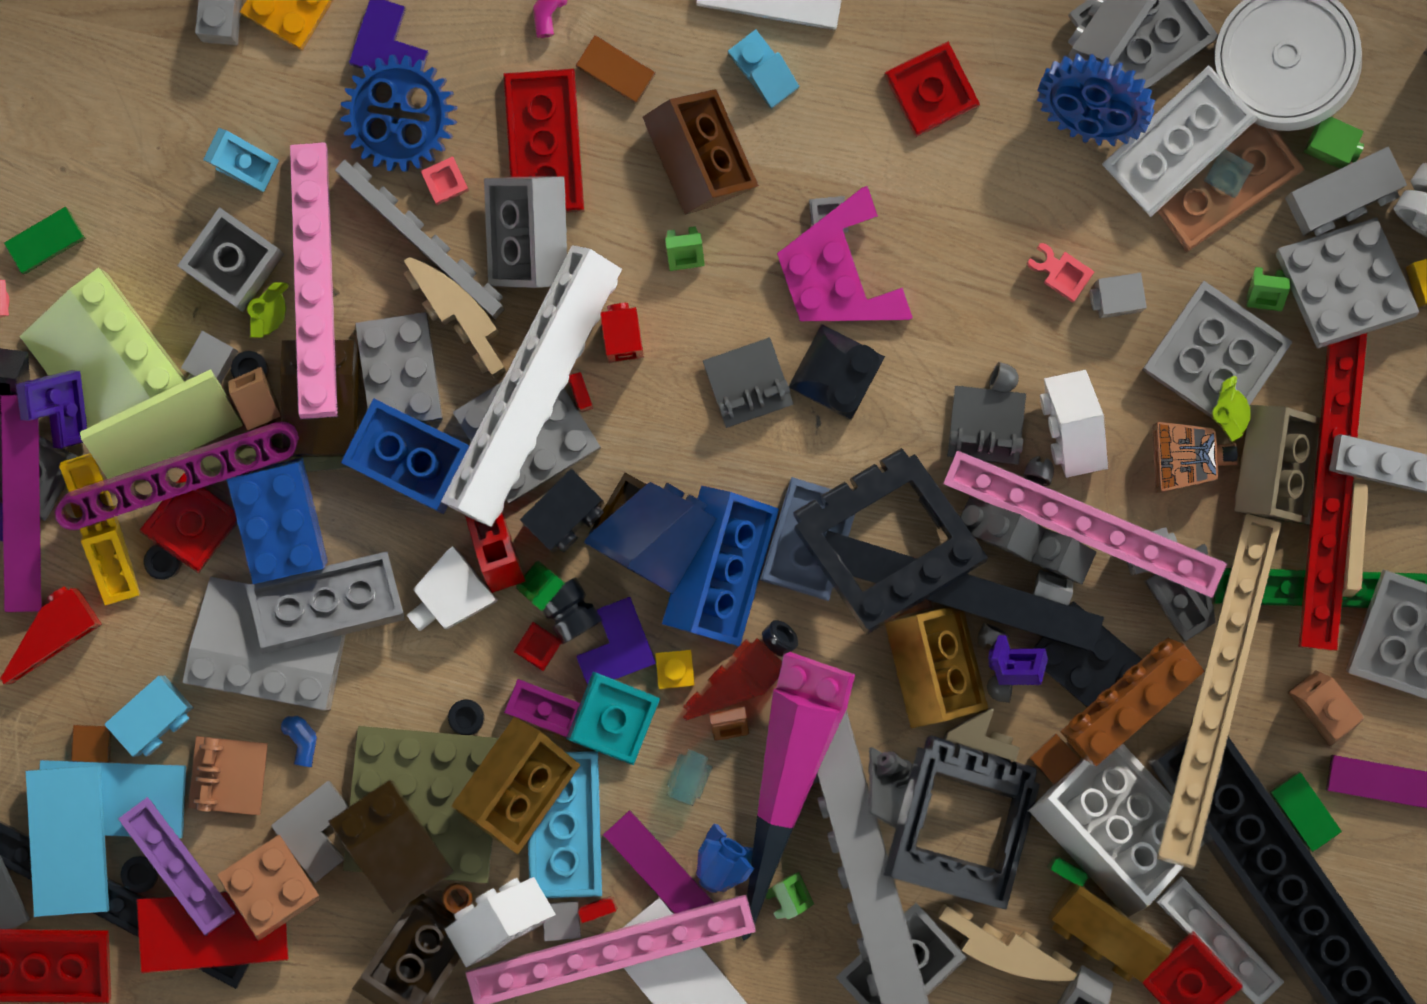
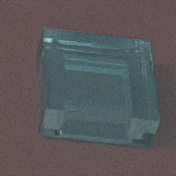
M1224 149L1216 157L1204 182L1236 198L1254 165Z

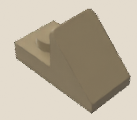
M989 708L949 729L944 735V739L1016 761L1020 747L1011 745L1012 737L997 732H992L991 738L986 737L993 708Z

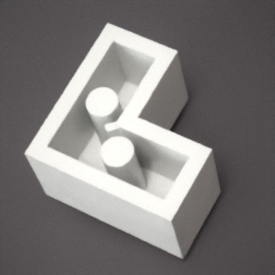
M1081 370L1044 378L1045 393L1040 394V403L1043 414H1050L1051 416L1048 417V423L1052 438H1056V443L1051 444L1055 465L1061 464L1066 478L1108 469L1104 414L1087 371Z
M534 877L522 883L519 882L518 878L513 879L499 888L500 893H496L495 889H491L475 899L478 904L476 907L473 904L469 905L454 915L457 921L447 927L445 931L466 967L491 956L510 941L535 930L556 915Z

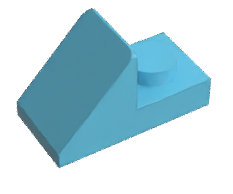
M756 29L728 50V55L771 109L799 88L797 81L780 53H774Z
M218 128L203 159L215 166L217 171L262 192L265 191L279 162L273 156L221 128Z

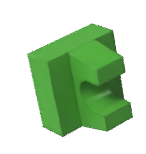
M696 226L689 227V234L676 236L674 229L667 230L665 242L670 271L705 266L701 233H698Z
M1255 267L1247 293V307L1282 311L1290 291V278L1285 277L1283 270H1277L1275 276L1263 275V268Z
M799 872L773 885L766 894V899L777 897L781 908L773 912L776 919L787 918L788 920L814 905Z

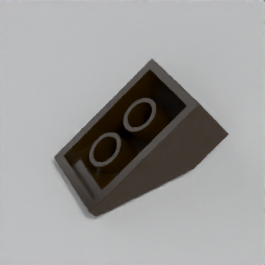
M282 340L280 369L282 421L293 425L299 437L296 449L290 457H343L357 432L360 353L354 340H335L337 416L301 419L299 416L296 340ZM282 433L283 448H287L291 445L289 437Z
M388 780L328 821L349 854L392 913L397 912L454 873L392 780Z
M424 893L411 901L352 989L374 1004H431L460 959L458 952L445 931L447 927L457 921L454 917L455 914Z

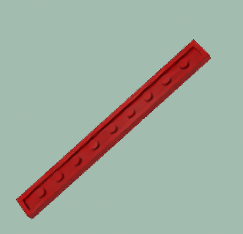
M1368 333L1327 345L1298 644L1300 648L1337 651L1354 477L1329 470L1335 436L1342 434L1358 438Z

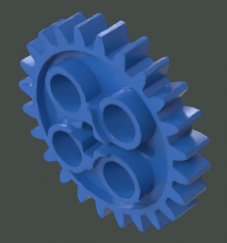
M1076 54L1074 61L1066 56H1063L1061 63L1053 61L1051 68L1045 69L1037 90L1040 92L1037 101L1043 103L1040 110L1050 113L1048 121H1059L1057 129H1070V137L1072 138L1077 134L1083 135V142L1085 143L1090 138H1094L1098 146L1102 145L1103 140H1107L1112 146H1115L1117 139L1124 144H1128L1130 137L1136 140L1139 139L1140 133H1146L1148 125L1151 123L1155 111L1153 109L1155 100L1150 98L1152 90L1143 88L1145 84L1144 79H1133L1136 71L1124 72L1122 71L1123 63L1120 62L1112 66L1108 57H1105L1102 62H1098L1094 54H1090L1088 60H1084L1080 54Z
M390 55L388 65L386 66L382 59L377 58L375 59L376 70H373L368 65L362 66L366 77L362 78L353 75L352 79L357 84L356 89L345 88L344 90L352 97L351 102H341L342 107L350 109V114L341 117L340 120L351 122L352 126L344 132V135L356 136L357 139L352 143L351 148L356 149L363 146L362 159H368L374 155V167H380L384 160H386L387 171H394L397 162H399L402 172L409 170L410 161H412L417 169L423 168L421 157L424 156L430 162L435 161L432 150L436 149L444 152L446 149L440 140L442 138H453V135L446 130L447 125H457V121L448 118V113L457 110V106L447 105L446 100L451 98L454 92L442 91L441 88L446 84L447 79L441 78L435 81L433 79L437 72L435 67H431L426 72L423 71L425 66L424 60L419 59L412 67L411 56L404 55L401 65H399L396 55ZM382 83H387L392 89V96L385 103L379 101L376 94L377 88ZM421 88L427 95V102L422 108L417 109L411 102V96L415 90ZM371 105L390 109H399L400 107L403 111L427 114L430 120L427 122L409 118H399L397 120L395 116L371 113L368 107ZM378 118L382 119L387 126L385 135L379 139L371 131L372 123ZM412 124L419 126L422 131L421 139L416 144H411L406 138L407 128Z

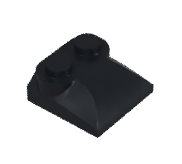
M821 324L790 382L789 388L851 421L885 356L877 353L870 346L862 345Z

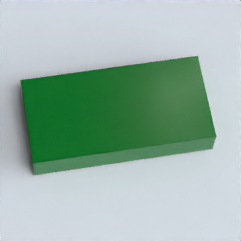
M65 206L7 240L4 244L20 272L25 275L86 238L71 212Z
M538 560L524 575L525 582L517 584L516 589L538 609L543 611L565 582Z
M1298 771L1269 791L1311 852H1314L1342 832L1301 772Z

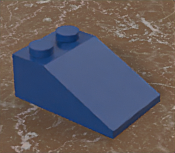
M373 398L341 463L444 515L448 505L441 501L470 445Z

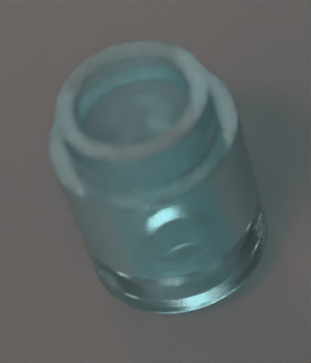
M690 749L687 755L679 753L667 786L670 787L667 796L694 806L696 798H701L713 766L706 764L709 757Z

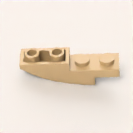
M411 257L404 260L408 270L403 274L414 291L421 288L428 300L422 304L431 319L435 321L440 318L441 322L447 325L457 318L458 323L453 325L464 344L471 341L477 350V353L472 357L481 372L485 374L490 371L494 378L504 373L506 369L488 340L498 335L499 331L479 304L462 287L442 272Z
M956 902L952 908L944 903L936 915L939 919L966 936L959 946L961 951L993 968L1035 980L1073 981L1077 976L1074 971L1069 969L1073 962L1055 950L1051 956L1039 949L1043 942L1026 931H1023L1021 936L1012 931L1004 943L1001 941L1004 936L1003 933L988 923H985L983 928L970 921L974 914Z

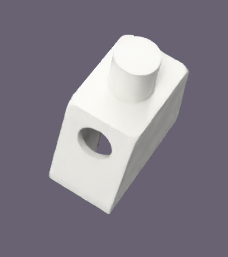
M452 546L413 589L422 600V603L409 612L407 616L419 631H422L435 619L438 620L444 629H449L493 605L498 600L456 547Z

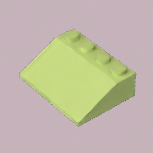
M99 267L71 287L20 335V338L49 376L71 370L80 371L87 428L187 381L108 273Z

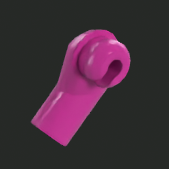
M568 0L536 1L533 6L537 38L554 36L551 15L557 7L566 5Z

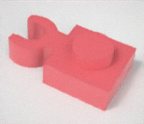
M1040 243L1037 249L1045 254V262L1037 263L1030 258L1026 263L1027 266L1035 272L1045 271L1049 275L1044 284L1073 303L1094 274V271L1066 252L1058 260L1054 257L1050 246Z

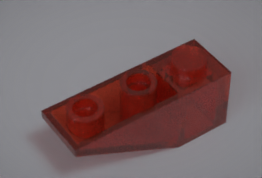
M746 638L732 653L736 658L735 662L728 669L721 665L707 680L712 686L702 696L697 691L682 706L687 711L683 718L688 721L763 695L779 679L782 661L758 638L752 643Z

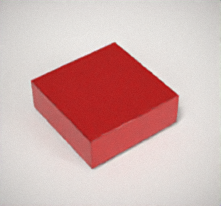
M578 372L569 375V383L579 411L583 413L594 409L582 373Z
M532 622L513 652L540 670L545 671L562 643L558 637Z
M608 896L580 906L578 914L581 922L585 923L616 912L618 908L614 897Z

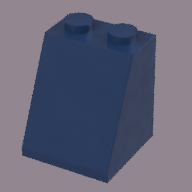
M649 482L590 533L584 543L673 594L716 518L704 511L707 504L696 497L688 494L687 498L683 499L685 493L671 484L666 483L664 488Z

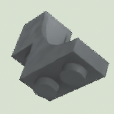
M972 497L968 498L960 517L975 539L1007 551L1053 574L1079 584H1083L1096 555L1095 550L1071 537L1048 530L1021 514Z

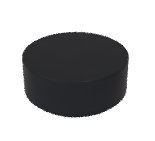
M244 351L233 359L231 373L233 378H237L261 367L267 378L268 364L265 358L257 352Z
M157 544L152 546L144 556L145 570L155 579H171L181 569L182 562Z
M774 620L762 631L765 645L778 656L784 657V654L793 652L798 646V638L795 631L783 621Z
M469 699L456 702L448 713V723L451 729L460 735L475 734L482 728L485 720L482 707L477 702Z
M135 856L128 859L122 866L120 873L123 885L128 890L137 893L152 889L157 883L159 873L148 858L144 856Z

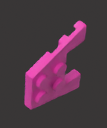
M868 186L862 187L777 253L800 321L909 320L913 318L903 288L866 299L845 238L843 228L878 216Z

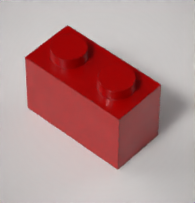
M629 303L608 305V311L600 312L608 362L613 363L644 358L637 308H629Z

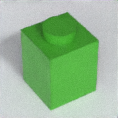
M1329 117L1315 125L1304 153L1339 169L1344 168L1350 162H1356L1364 148V144L1360 142L1364 131L1336 118Z

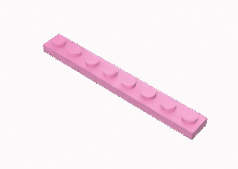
M326 142L290 145L299 416L301 419L337 416L328 148Z
M961 451L956 452L943 483L992 505L1021 514L1039 525L1211 598L1227 565L1225 562Z
M742 895L467 970L466 976L474 1004H491L753 933L756 931L747 896Z

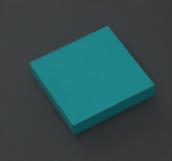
M593 672L566 739L634 765L660 698Z

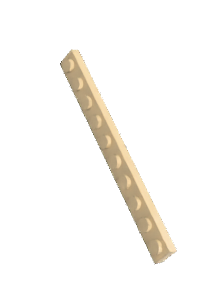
M1250 514L1245 515L1157 856L1159 860L1191 869L1195 867L1282 524L1280 522Z

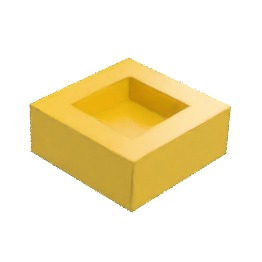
M691 650L655 653L659 689L695 686Z

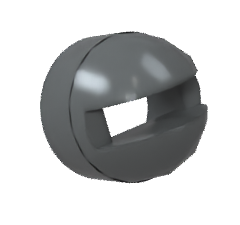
M998 362L990 378V389L1004 393L1013 390L1019 382V375L1016 369L1008 364Z
M1036 456L1026 465L1023 477L1042 486H1049L1054 475L1053 463L1048 458L1045 459L1044 463H1041V457Z
M983 623L977 637L978 644L982 650L987 643L991 645L990 649L995 648L998 635H1006L1008 640L1009 634L991 624Z
M996 675L992 676L987 683L988 694L995 701L1010 703L1013 685H999Z

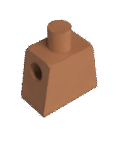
M1317 670L1288 692L1329 746L1334 745L1364 720L1363 715L1331 676Z

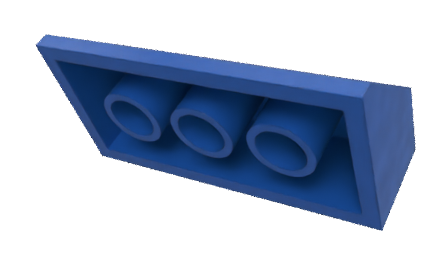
M701 485L697 499L707 504L704 511L715 517L716 521L673 594L670 593L662 624L740 647L779 508L733 492Z

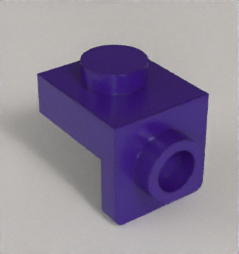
M998 635L995 648L990 649L989 667L995 671L999 685H1041L1048 661L1046 650L1010 649L1006 635Z

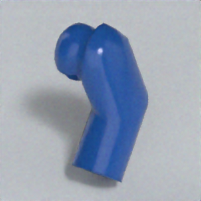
M285 717L281 723V730L284 735H289L297 745L294 764L312 767L317 741L315 731L302 717Z

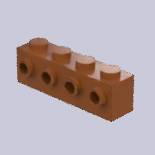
M1168 637L1157 644L1138 664L1128 669L1124 676L1112 687L1103 691L1088 708L1072 718L1069 724L1060 732L1082 759L1094 766H1098L1203 674L1205 670L1183 643Z

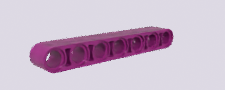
M276 422L71 491L57 505L55 510L56 520L65 529H80L285 460L296 449L299 439L298 432L290 423ZM276 433H283L289 437L291 445L283 449L277 448L272 443L271 436ZM244 444L250 445L254 448L256 457L252 460L242 459L237 453V447ZM207 456L216 457L219 459L222 468L215 472L209 471L204 467L202 460ZM172 468L182 469L187 476V481L183 483L173 482L169 477L168 470ZM146 480L152 486V493L147 495L138 493L134 488V481ZM109 491L115 494L118 501L117 505L107 506L103 504L100 500V493ZM67 503L78 504L83 510V516L78 518L71 517L66 512L65 505Z

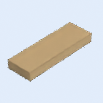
M1353 484L1343 585L1344 597H1353L1362 588L1368 487L1366 484Z

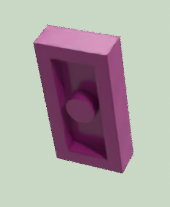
M517 679L504 713L567 737L580 703Z

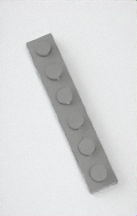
M343 160L335 169L336 173L451 280L462 287L494 320L505 310L499 303L503 298L502 295L489 283L482 287L474 280L473 277L477 274L476 271L463 259L456 263L448 256L449 246L437 235L430 239L420 229L424 226L423 222L411 211L404 215L394 205L398 202L397 198L384 186L378 191L368 181L372 176L358 162L351 166L346 160Z

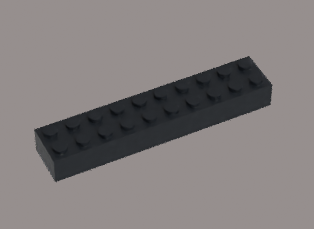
M1189 732L1148 760V763L1172 797ZM1228 736L1202 840L1317 1004H1416Z

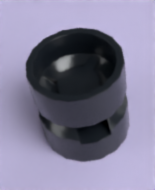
M576 577L565 582L542 611L547 619H554L553 630L562 644H566L602 621L593 604L585 603L586 593Z

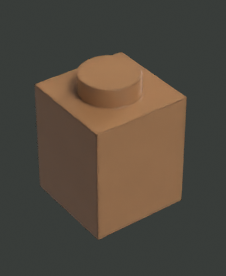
M261 367L228 381L230 396L247 430L273 424L276 418L281 416L279 403Z

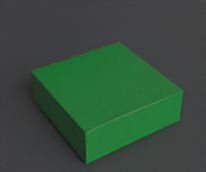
M1053 856L1047 866L1053 872L1083 887L1088 878L1087 873L1058 856Z

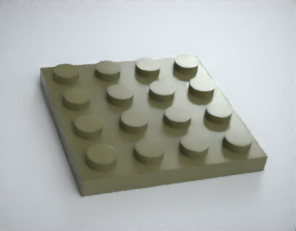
M358 726L350 806L388 780L394 781L454 871V873L443 880L489 883L493 837L452 808L451 805L499 738ZM345 848L343 871L362 872Z

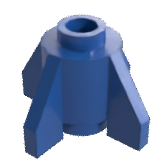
M713 824L698 850L696 874L700 879V885L709 892L717 893L718 891L726 892L747 881L754 870L751 866L753 848H743L735 840L727 838L726 833L718 824Z

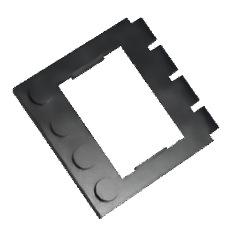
M902 448L880 460V465L885 472L882 473L878 466L873 464L851 477L850 482L855 490L852 491L849 485L843 482L821 495L820 499L825 508L822 509L820 504L814 499L793 512L798 522L795 525V532L866 635L986 563L988 559L986 553L916 454L909 457ZM909 482L920 497L919 502L938 529L942 528L949 540L867 590L862 591L823 533Z
M930 735L926 739L924 748H917L883 876L1007 910L1032 816L1029 809L1035 804L1040 786L1039 783L1035 782L1036 768L1016 761L1011 762L1009 759L987 752L983 753L980 750L958 743L954 745L951 741ZM935 775L1012 798L994 868L916 846L920 828L923 829L932 796L930 791Z

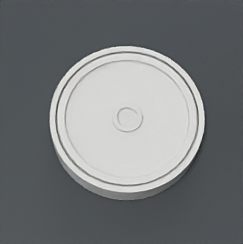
M1243 0L1229 14L1219 32L1215 48L1216 71L1222 80L1257 115L1258 119L1254 122L1255 124L1281 131L1305 129L1333 116L1344 106L1354 92L1362 69L1360 35L1353 17L1338 0Z

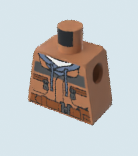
M1157 422L1152 425L1156 493L1218 480V466L1237 465L1238 453L1236 444H1217L1216 431L1213 428Z

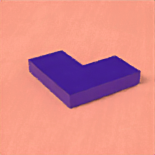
M369 0L349 64L363 69L362 66L368 65L373 70H376L375 59H382L387 66L389 56L396 55L399 65H401L402 59L406 55L411 56L413 67L419 59L424 60L426 63L429 53L427 50L396 41L406 11L405 6L387 0Z
M71 370L16 384L20 420L30 421L49 416L53 448L62 449L83 443L79 432L87 429L80 371Z
M631 597L597 609L598 614L602 618L601 622L609 643L576 656L587 685L593 672L615 680L656 664Z

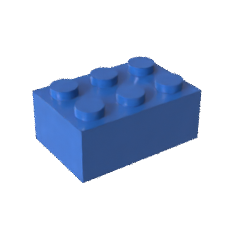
M303 458L267 465L227 479L253 584L324 569L328 559Z

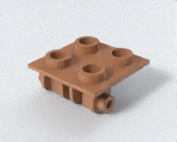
M196 736L188 808L198 811L260 815L268 743Z

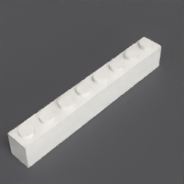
M571 246L441 501L442 503L475 521L492 526L495 519L500 516L504 507V501L511 487L519 479L520 469L524 461L535 448L536 438L543 424L552 414V406L560 391L567 385L569 373L576 359L581 356L585 349L586 339L592 328L600 320V312L608 296L617 286V278L622 271L620 267L589 248Z

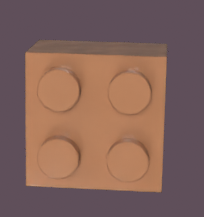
M280 834L217 874L219 881L258 941L320 901L319 894Z

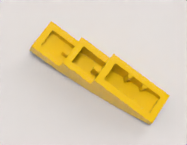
M91 453L60 462L59 467L69 492L105 480L101 468ZM109 491L101 492L100 500L107 506H114ZM70 503L75 518L83 516L82 508L76 503ZM115 516L80 528L82 535L81 543L104 605L140 595L118 517Z

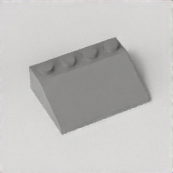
M210 577L189 647L182 683L321 710H331L346 634L262 654L246 589L248 584Z

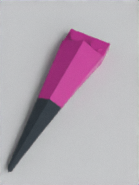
M792 652L784 654L777 687L773 690L751 860V866L754 870L749 876L747 900L754 925L809 790L847 710L855 674ZM752 933L742 935L743 941L749 938Z

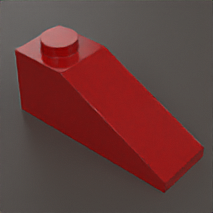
M503 511L495 519L492 526L475 521L465 515L479 565L491 593L525 582Z
M64 586L47 597L49 603L39 610L1 675L0 680L3 684L15 683L102 625L80 589L70 588L68 590Z

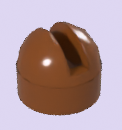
M453 883L445 888L442 900L447 910L457 913L472 904V894L464 884ZM454 889L464 900L459 906L450 895V892Z

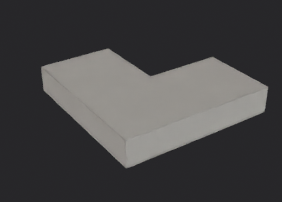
M330 781L324 783L271 825L277 835L280 834L291 853L314 883L344 861L343 856L323 832L330 826L329 820L350 807Z

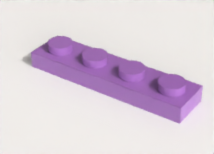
M148 797L118 818L205 936L235 914Z

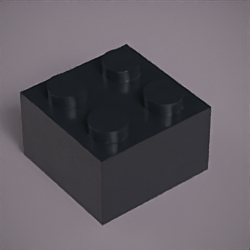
M571 468L520 521L551 552L555 553L560 549L564 553L578 540L579 537L575 534L576 531L584 524L591 527L604 514L601 507L605 502Z

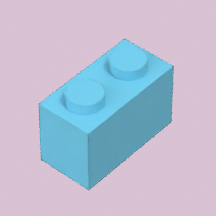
M158 676L104 725L133 757L140 756L142 753L147 757L162 745L163 742L160 740L162 735L169 729L173 733L189 721L190 717L187 713L194 707L166 676Z

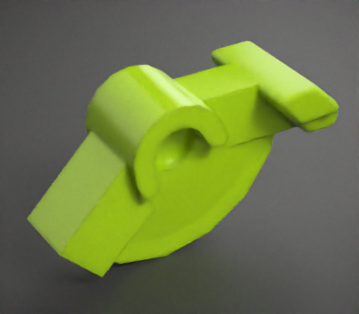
M273 282L259 298H255L248 303L250 337H265V335L272 333L280 327L285 319L287 310L285 298L282 294L290 288L289 283Z
M1232 376L1221 383L1217 405L1211 412L1212 419L1220 424L1231 442L1243 436L1242 433L1246 430L1250 421L1251 411L1245 396L1235 389L1237 383L1236 376Z

